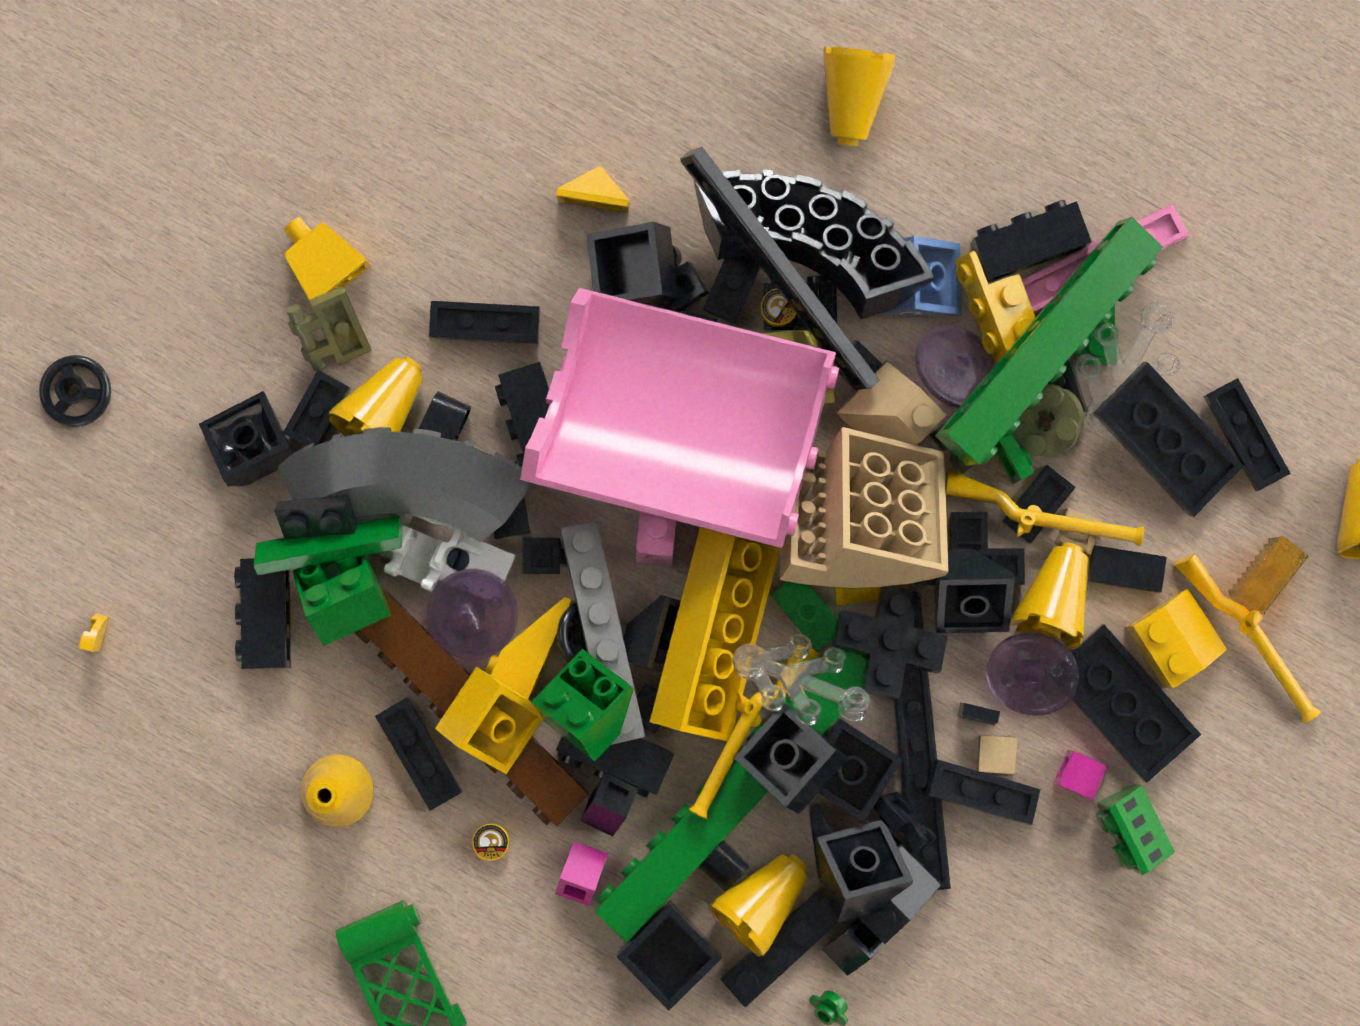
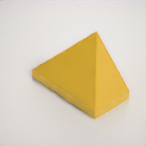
M601 166L557 188L556 197L558 202L629 213V199Z

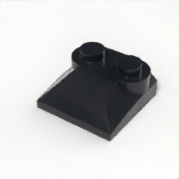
M264 391L199 423L222 479L228 487L250 485L279 470V464L293 454V447L287 439Z

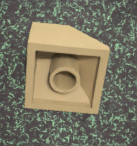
M885 361L874 372L880 381L871 389L857 390L835 413L853 430L917 445L944 419L946 414L920 387L888 361Z

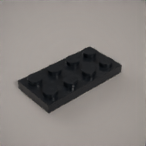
M1142 362L1093 412V415L1188 516L1195 517L1244 466L1148 362Z
M1101 624L1082 641L1078 648H1074L1056 664L1057 668L1048 671L1049 675L1145 783L1149 782L1202 735L1105 624ZM1058 666L1064 669L1063 675H1060L1061 671L1058 669Z

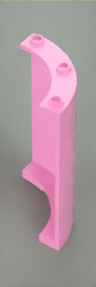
M579 288L570 302L561 345L562 349L568 350L567 355L563 357L560 371L555 370L546 398V403L550 404L545 419L539 417L534 432L525 447L520 480L782 548L786 535L794 536L799 514L794 513L806 469L813 470L819 448L813 447L827 389L835 388L839 373V367L833 366L836 352Z

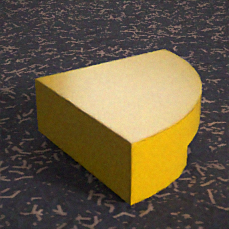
M97 613L90 618L89 632L83 631L78 645L79 649L100 652L109 616Z

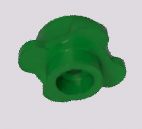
M826 990L820 997L812 995L809 998L810 1004L815 1007V1016L822 1023L827 1025L838 1023L841 1026L847 1024L848 1019L844 1014L848 1006L840 995Z

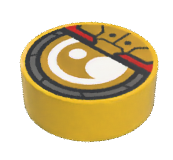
M778 289L769 291L763 297L760 312L768 324L781 327L789 324L794 319L796 313Z
M496 823L482 825L477 829L472 840L475 853L480 858L489 861L501 858L507 852L510 844L508 832L504 827Z

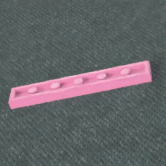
M1173 204L1137 221L1163 246L1160 251L1189 236ZM1101 240L1022 279L1034 314L1044 309Z

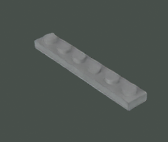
M597 521L560 528L587 653L617 674L634 689L621 733L612 744L645 737Z

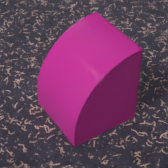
M1067 750L1053 783L1094 801L1108 767L1075 751Z
M574 841L555 894L590 906L608 853Z

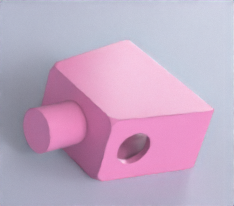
M640 511L636 564L672 567L676 520Z

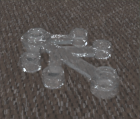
M1153 302L1144 307L1141 313L1143 325L1124 361L1117 342L1118 329L1109 322H1106L1098 329H1094V337L1103 346L1112 377V383L1105 393L1099 376L1101 370L1100 361L1091 354L1082 355L1077 361V370L1085 376L1092 400L1087 406L1085 418L1088 425L1095 431L1109 432L1093 415V412L1138 368L1155 334L1164 333L1172 326L1173 313L1164 304ZM1158 310L1160 313L1159 319L1151 323L1149 319L1150 314ZM1108 327L1111 328V336L1103 340L1101 338L1102 330ZM1168 352L1161 354L1156 362L1150 364L1161 376H1173L1178 373L1181 367L1179 358ZM1173 359L1172 368L1164 370L1163 363L1165 360ZM1088 360H1093L1094 368L1089 372H1085L1084 364Z
M794 634L790 637L788 644L763 649L754 644H746L738 647L734 652L733 665L736 672L745 679H753L762 696V705L768 710H780L786 697L783 688L772 684L769 676L779 679L797 710L796 717L802 724H815L821 711L820 705L815 700L808 699L804 690L839 703V713L847 720L860 721L868 713L870 698L864 689L851 687L848 690H844L812 677V675L824 672L836 673L842 670L846 656L839 648H828L824 651L821 658L789 666L777 663V661L791 657L796 659L807 657L811 647V640L806 635ZM795 645H801L804 648H798ZM829 658L836 659L838 662L831 661ZM769 696H775L778 700H773ZM803 710H809L813 712V714H808Z

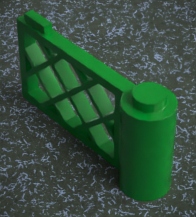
M402 900L335 931L340 949L347 962L351 965L378 1026H388L387 1022L394 1024V1026H416L401 1020L408 1002L428 1009L422 1026H427L432 1011L447 1016L451 1026L467 1024L459 1003L451 1005L418 933L417 926L422 924L414 904L407 905ZM413 944L420 956L416 970L395 963L399 951ZM394 953L391 961L384 959V957ZM376 962L389 968L383 984L380 985L367 980L362 967ZM422 964L424 965L427 974L419 972ZM392 969L413 976L407 994L386 987ZM417 978L432 983L435 993L431 1003L410 996ZM372 989L379 991L377 1000ZM383 993L404 1000L397 1018L382 1013L379 1003ZM437 997L443 1008L435 1005Z

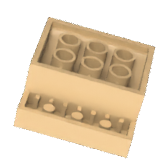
M842 427L826 452L818 450L814 469H806L794 513L799 514L794 536L786 535L783 547L780 548V580L826 587L864 588L910 584L946 576L948 573L944 451Z

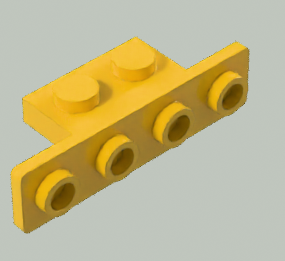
M973 251L955 259L956 275L966 290L971 315L977 320L982 332L983 347L990 354L995 366L1036 317L1019 273L988 285L978 256Z

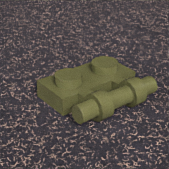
M344 286L310 299L314 310L311 314H303L298 304L292 305L286 310L290 319L288 325L293 335L298 336L302 344L301 353L305 361L310 362L314 371H321L327 366L324 357L334 354L338 365L372 351ZM322 328L326 339L321 341L315 340L312 331Z

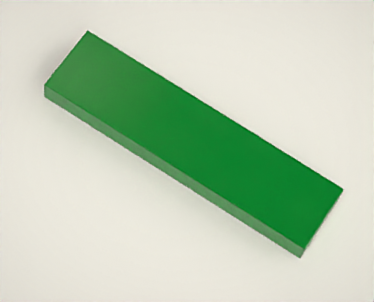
M400 516L358 523L355 533L292 539L279 538L257 542L254 568L257 575H263L402 548L403 533Z

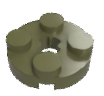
M1047 384L1041 391L1044 396L1039 403L1030 410L1026 408L1018 418L1021 423L1013 434L1018 444L1023 446L1032 456L1052 457L1067 452L1077 443L1081 427L1084 426V412L1078 398L1067 389H1063L1055 384ZM1044 410H1047L1046 414L1052 412L1055 420L1051 422V430H1045L1046 427H1041L1039 423L1041 413Z

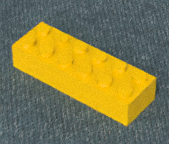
M700 527L651 714V723L682 732L728 741L734 730L738 715L736 692L741 695L744 692L780 547Z

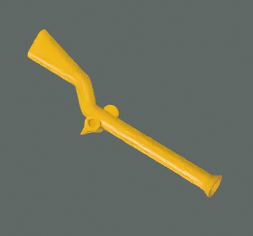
M950 469L947 470L945 479L946 495L995 503L1012 521L1018 523L1017 537L1023 533L1030 532L1034 525L1129 541L1139 547L1143 542L1144 526L1133 528L1044 513L1036 505L1029 506L1027 510L1020 509L1003 491L967 476L960 475Z
M1195 553L1177 560L1173 565L1215 608L1238 620L1241 633L1249 636L1300 712L1302 723H1307L1316 718L1321 711L1315 708L1258 625L1263 619L1261 613L1257 610L1249 611L1243 605L1223 596Z
M798 641L774 687L758 692L750 699L736 692L737 709L739 712H742V715L697 801L688 809L690 812L707 820V811L726 777L734 757L738 754L751 727H757L761 722V716L758 713L762 706L784 698L821 654Z

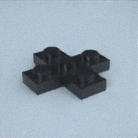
M950 512V548L948 549H974L1014 573V585H1025V548H988V512ZM934 579L915 582L914 585H934Z
M885 586L880 588L875 617L847 610L839 612L832 647L867 656L860 692L897 700L900 698L905 666L935 674L941 672L948 636L913 627L919 592L896 586Z

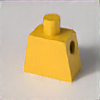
M297 217L284 228V232L294 243L284 253V256L309 300L341 286L345 288L371 266L362 254L324 222L311 230L301 217Z

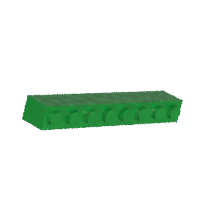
M1133 217L1118 221L935 437L966 466L987 463L997 452L998 448L995 445L1003 436L1008 437L1018 428L1021 423L1018 418L1026 408L1028 410L1032 409L1043 398L1044 394L1041 391L1048 382L1056 381L1065 372L1067 366L1064 363L1072 354L1074 356L1079 354L1090 341L1087 336L1092 330L1100 328L1112 316L1110 309L1117 301H1123L1132 293L1135 288L1132 283L1140 274L1144 275L1153 268L1157 262L1155 256L1163 246Z

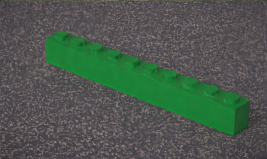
M832 647L822 657L826 664L819 672L815 674L810 670L796 685L801 691L792 700L785 697L771 713L773 714L784 702L797 710L823 734L862 693L860 691L866 659L860 654ZM760 723L746 739L749 741L763 724ZM734 759L707 811V820L688 810L690 807L685 803L671 818L675 823L674 826L666 834L661 830L658 831L646 844L650 851L642 860L639 861L634 857L620 873L625 878L615 888L609 884L596 897L595 900L599 905L596 907L595 913L627 943L769 791ZM705 781V782L703 783V785L696 791V793H697L698 795H700V793H701V791H702V789H703V787H704L706 781Z

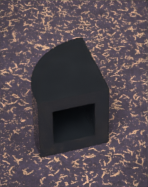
M723 840L698 867L725 891L749 869V863Z
M856 917L840 929L824 946L822 951L848 976L871 960L883 945V942Z

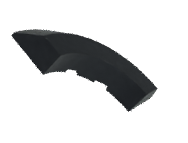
M740 170L722 172L787 259L817 272L836 286L854 307L860 320L895 309L933 281L934 276L910 239L906 241L893 228L894 223L887 217L883 219L867 208L868 203L845 190L842 194L832 188L823 186V181L798 174L794 178L774 175L773 170H763V173L740 174ZM694 180L704 231L717 260L751 255Z

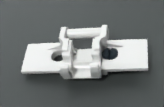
M384 513L356 519L357 523L400 516L403 525L402 548L376 554L391 560L389 564L385 565L384 573L394 577L401 575L420 583L421 588L431 592L436 590L439 582L442 580L457 587L459 584H465L466 587H469V590L466 591L492 600L494 596L495 600L493 601L497 603L496 597L501 593L516 556L487 543L478 542L476 539L465 535V532L456 527L428 517L402 513ZM416 516L453 531L449 543L409 528L412 517Z

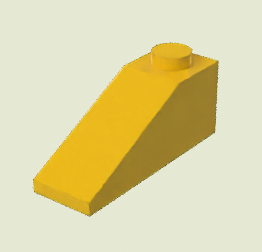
M564 597L505 646L499 656L493 654L485 672L530 700L557 639L559 620L564 611L571 606L573 600Z

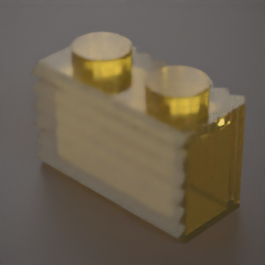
M1284 536L1268 538V544H1263L1264 549L1259 550V555L1255 556V561H1250L1251 566L1246 567V572L1241 573L1242 578H1237L1238 584H1233V589L1228 590L1229 596L1249 611L1257 610L1261 614H1265L1309 557Z

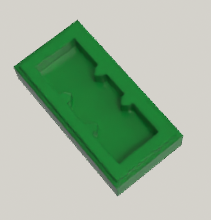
M787 581L771 594L815 651H818L834 638L838 619L810 585Z

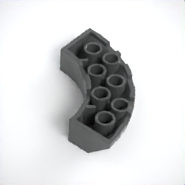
M391 427L364 429L362 434L345 437L342 433L336 434L327 442L316 446L313 442L296 451L281 462L278 467L292 500L348 495L356 519L384 513L418 515L456 527L478 542H482L505 524L533 484L520 480L522 467L496 452L495 456L474 448L475 442L465 440L462 443L441 438L440 432L424 429H414L413 433L391 432Z

